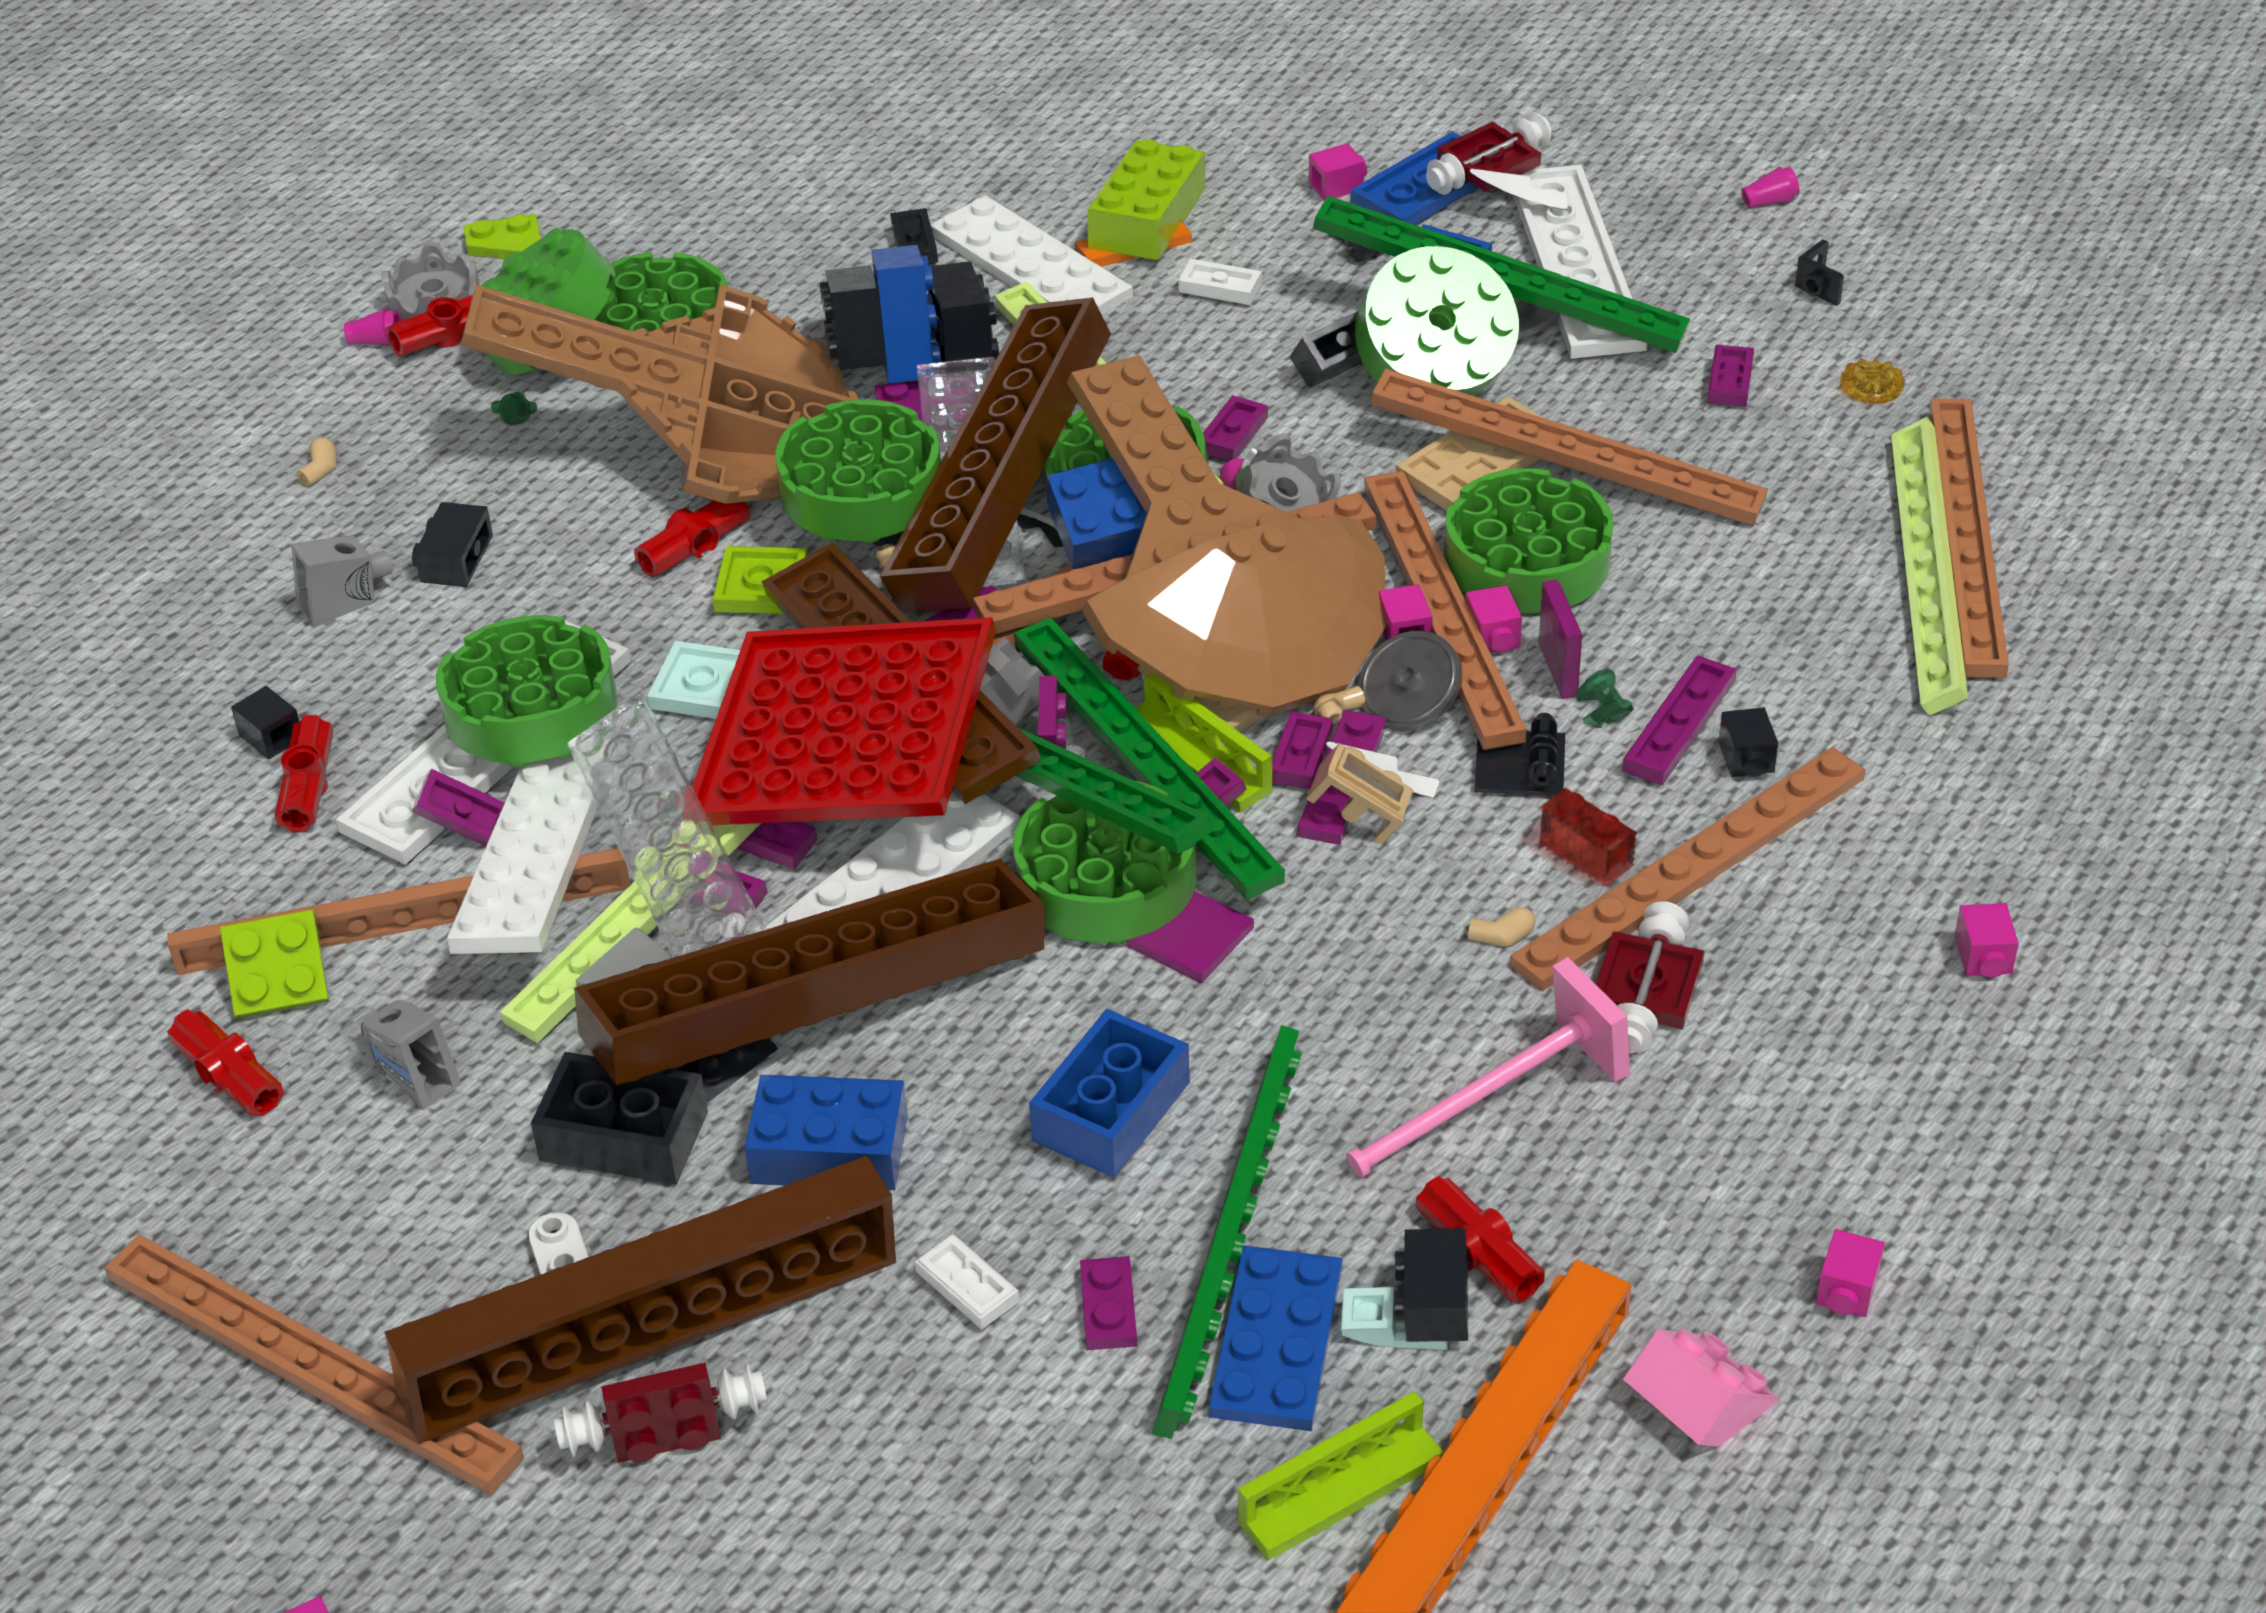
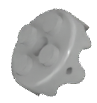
M436 242L426 243L422 248L420 256L416 259L398 258L395 262L392 276L390 271L381 272L388 306L391 311L397 310L401 319L404 320L427 312L428 304L436 298L450 297L458 301L473 295L476 284L480 285L476 263L472 264L465 253L458 255L456 260L450 259Z
M1283 433L1276 435L1262 446L1257 447L1255 445L1252 447L1237 471L1236 489L1243 494L1288 512L1307 505L1335 499L1342 481L1338 473L1328 475L1325 473L1317 453L1297 454L1292 452L1290 449L1291 438L1288 434ZM1278 488L1284 489L1290 496L1282 494Z

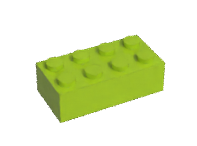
M1151 139L1136 140L1088 208V248L1159 260L1170 244L1171 238L1181 221H1185L1205 188V151L1195 150L1187 145L1170 146L1158 144V142Z

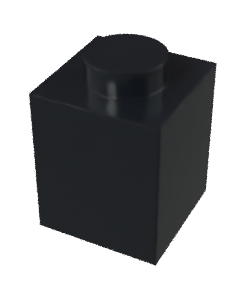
M264 686L231 706L239 736L268 760L289 748L294 724L299 722L297 710L268 686Z
M1765 707L1722 712L1718 742L1731 777H1758L1766 773H1775L1778 740Z

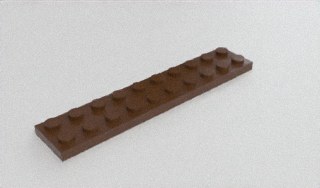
M833 542L761 581L766 595L798 629L912 622ZM981 690L978 694L952 791L964 804L1041 761L1037 746Z

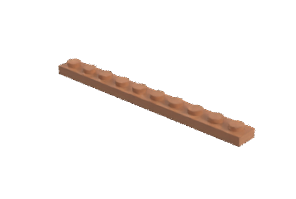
M1385 369L1372 392L1370 405L1752 526L1757 521L1768 492V488L1389 369Z
M1931 398L1929 416L1930 422L1935 427L1965 676L2007 678L2009 663L1971 399Z
M1404 471L1364 477V491L1408 586L1419 584L1433 616L1432 633L1441 636L1449 642L1459 656L1463 675L1458 695L1483 750L1526 742V727Z
M1359 492L1288 511V513L1299 518L1337 516L1361 520L1368 531L1376 529V515ZM1132 554L974 597V612L978 618L992 617L996 628L995 634L1038 623L1049 617L1056 618L1081 611L1086 600L1125 579Z
M1832 746L1510 956V966L1539 990L1544 991L1554 984L1552 966L1567 957L1578 967L1590 961L1608 948L1613 931L1631 934L1637 930L1644 920L1643 915L1647 906L1655 902L1678 903L1863 781L1866 769Z
M624 848L579 855L561 902L626 890L630 886V879ZM473 876L167 933L168 948L177 975L226 966L220 931L221 926L313 909L316 915L321 948L450 924L454 923Z
M140 1234L104 1267L108 1279L490 1496L524 1460L520 1445L479 1422L419 1444L399 1403L392 1374Z

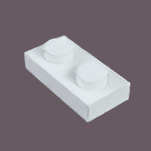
M1190 258L1178 279V290L1180 293L1251 305L1262 284V271Z

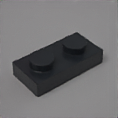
M927 209L890 213L896 247L918 245L921 257L927 256L929 263L938 262L937 247Z

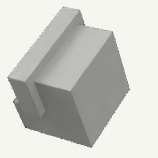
M1004 638L996 646L992 644L980 690L1017 725L1039 704V676H1044L1039 668L1036 666L1032 667L1023 659L1012 644Z

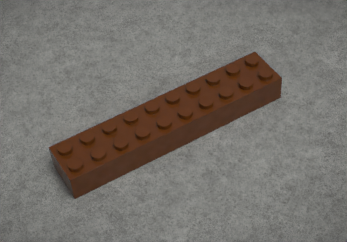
M1093 297L1024 306L932 481L929 483L880 574V578L903 613L972 608L973 598L978 596L1077 402V399L1066 383L1071 372L1094 367L1111 336V332Z
M997 859L575 987L578 1035L616 1085L637 1081L644 1076L670 1068L681 1067L686 1063L707 1056L725 1053L730 1049L748 1043L769 1039L774 1035L792 1029L810 1026L833 1016L854 1012L859 1008L874 1003L895 999L918 989L939 985L944 981L969 973L980 972L985 968L1010 960L1021 959L1026 955L1044 950L1045 904L1001 859Z
M864 1156L385 1331L399 1403L420 1444L896 1263L892 1194L869 1158Z

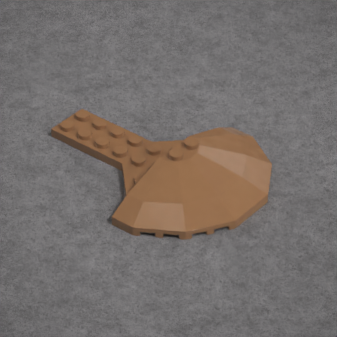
M476 284L460 344L478 352L513 360L518 364L530 365L559 376L587 382L599 388L617 391L682 460V491L725 504L780 498L775 452L779 439L785 430L802 416L809 420L825 413L824 406L859 399L855 391H848L842 382L843 372L839 366H832L826 357L828 349L822 341L816 337L810 341L795 330L796 322L788 316L781 320L767 309L768 302L760 296L721 284L716 293L713 308L705 310L702 317L690 320L687 316L662 322L660 329L647 332L644 328L634 331L625 330Z
M1140 355L1071 372L1066 382L1146 511L1142 524L1143 527L1135 544L1125 579L1086 600L1082 608L1083 614L1102 646L1112 654H1115L1118 650L1138 663L1140 666L1137 670L1147 677L1153 673L1173 686L1172 693L1181 699L1192 701L1197 696L1218 701V707L1231 709L1233 705L1257 709V715L1266 717L1313 703L1322 695L1345 690L1386 628L1385 615L1379 595V590H1385V558L1363 522L1337 516L1299 518L1220 484Z

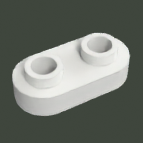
M559 1212L549 1213L541 1216L532 1224L529 1230V1239L540 1275L588 1257L578 1224L572 1216Z

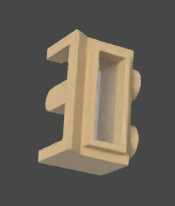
M1338 743L1321 762L1306 799L1314 804L1330 785L1336 787L1350 796L1342 810V817L1349 822L1357 821L1368 808L1384 817L1382 826L1374 838V842L1383 844L1404 822L1403 816L1413 789L1402 783L1401 777L1395 772L1383 771L1367 761L1360 750L1353 747H1345Z

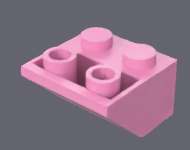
M1683 1328L1679 1332L1657 1329L1623 1378L1626 1383L1698 1445L1720 1447L1779 1400L1777 1396L1765 1387L1768 1383L1765 1376L1747 1364H1737L1727 1355L1730 1348L1722 1340L1709 1332H1703L1702 1335Z

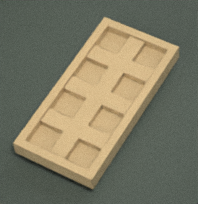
M1509 396L1497 403L1541 417ZM1450 431L1398 463L1395 472L1404 471L1412 489L1447 511L1448 506L1453 505L1459 498L1460 490L1470 482L1487 474L1502 470L1528 468L1539 461L1540 458L1462 433Z

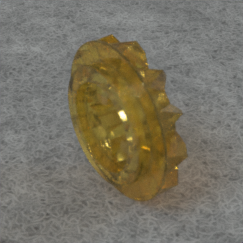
M1876 357L1873 361L1859 358L1857 363H1848L1846 365L1845 371L1841 373L1840 384L1844 392L1856 400L1867 403H1884L1894 400L1901 395L1905 379L1902 378V369L1893 368L1891 361L1881 363L1877 361Z

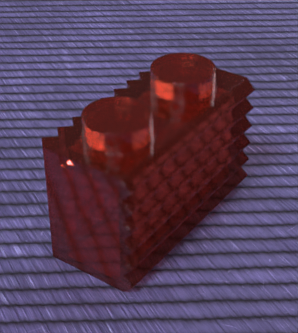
M1564 788L1542 805L1539 845L1546 846V851H1553V855H1560V860L1567 859V864H1574V868H1580L1581 873H1587L1588 877H1594L1595 882H1601L1602 886H1609L1635 865L1633 864L1635 859L1633 856L1636 852L1634 851L1636 847L1634 843L1637 840L1635 836L1638 832L1619 821L1616 816L1606 813L1585 800L1579 793L1573 792L1568 788Z

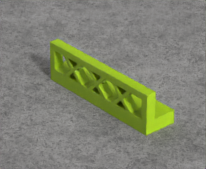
M1151 673L1149 677L1144 675L1145 701L1136 706V710L1195 773L1216 757L1244 780L1247 790L1229 804L1231 807L1241 813L1272 792V755L1195 699L1192 701L1181 699L1172 693L1173 686L1155 674ZM1160 694L1163 696L1166 703L1160 700ZM1219 737L1222 739V741H1223V743L1225 744L1226 747L1223 746V744H1222L1221 740L1219 739ZM1249 759L1256 763V769L1253 768Z
M1415 1391L1238 1488V1523L1268 1561L1425 1473L1429 1462L1435 1455L1443 1456V1450L1423 1428L1424 1402ZM1405 1419L1404 1422L1394 1427L1397 1422ZM1269 1494L1265 1499H1263V1500H1261V1501H1259V1502L1256 1503V1500H1258V1499L1262 1498L1263 1496Z

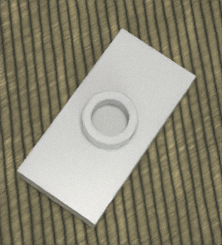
M954 1234L915 1261L916 1273L981 1330L1020 1302L1019 1290Z

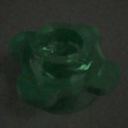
M513 392L503 396L501 401L493 402L491 404V411L499 414L500 420L504 424L516 426L530 419L531 414L537 411V404L529 402L523 392Z

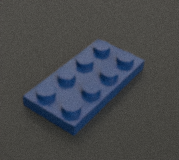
M1452 131L1350 190V202L1415 225L1474 191L1478 187L1465 179V183L1461 188H1452L1450 193L1442 195L1433 190L1426 179L1427 165L1431 160L1437 159V148L1461 137V135Z
M1243 1246L1209 1404V1418L1312 1431L1342 1273L1343 1258Z

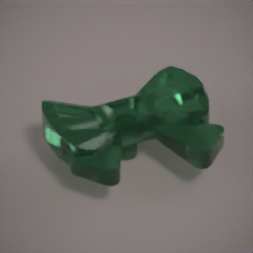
M1611 669L1593 673L1575 693L1577 701L1598 700L1601 705L1583 718V722L1586 725L1600 729L1604 723L1609 724L1622 720L1634 710L1632 702L1621 698L1615 688L1616 676Z

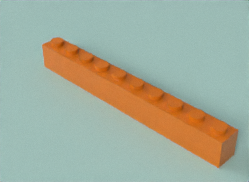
M1578 1259L1575 1260L1565 1276L1562 1274L1556 1276L1549 1289L1547 1303L1541 1311L1535 1309L1530 1314L1524 1327V1337L1518 1346L1511 1344L1507 1348L1499 1365V1373L1494 1381H1485L1479 1389L1471 1415L1468 1419L1461 1417L1455 1424L1449 1438V1447L1443 1456L1435 1455L1431 1459L1423 1476V1485L1417 1494L1409 1493L1403 1500L1397 1514V1523L1389 1534L1383 1532L1377 1538L1370 1554V1563L1364 1572L1356 1571L1351 1576L1343 1593V1602L1336 1613H1431L1628 1315L1631 1283Z

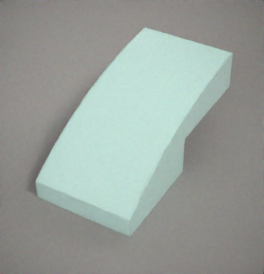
M1394 1287L1344 1289L1341 1323L1342 1336L1382 1347L1448 1350V1341L1406 1342L1405 1321H1395Z

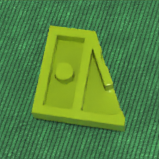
M517 214L510 218L492 221L479 220L473 224L463 225L469 256H492L505 260L511 253L515 251L521 253L541 239L536 214Z

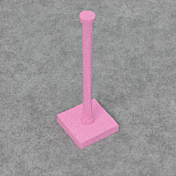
M1569 957L1552 966L1556 1021L1561 1027L1559 1030L1362 1150L1354 1148L1347 1152L1346 1158L1349 1165L1360 1178L1365 1177L1371 1173L1370 1167L1574 1042L1614 1082L1630 1075L1627 1015Z

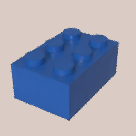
M918 245L871 250L873 272L879 292L887 363L884 367L888 383L934 379V366L941 365V358L935 331H930V328H937V318L932 296L927 294L926 291L933 290L931 266H929L928 257H921Z
M1113 458L1047 476V504L1072 570L1133 553L1143 527L1142 524L1146 511Z
M1106 1008L1029 1102L1032 1141L1115 1178L1190 1083L1189 1044Z
M760 1074L745 1144L750 1184L785 1186L840 1164L867 1156L889 1190H896L908 1119L904 1080Z

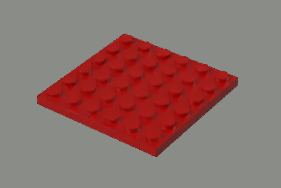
M993 618L746 632L683 812L687 825L709 826L945 815L996 633Z

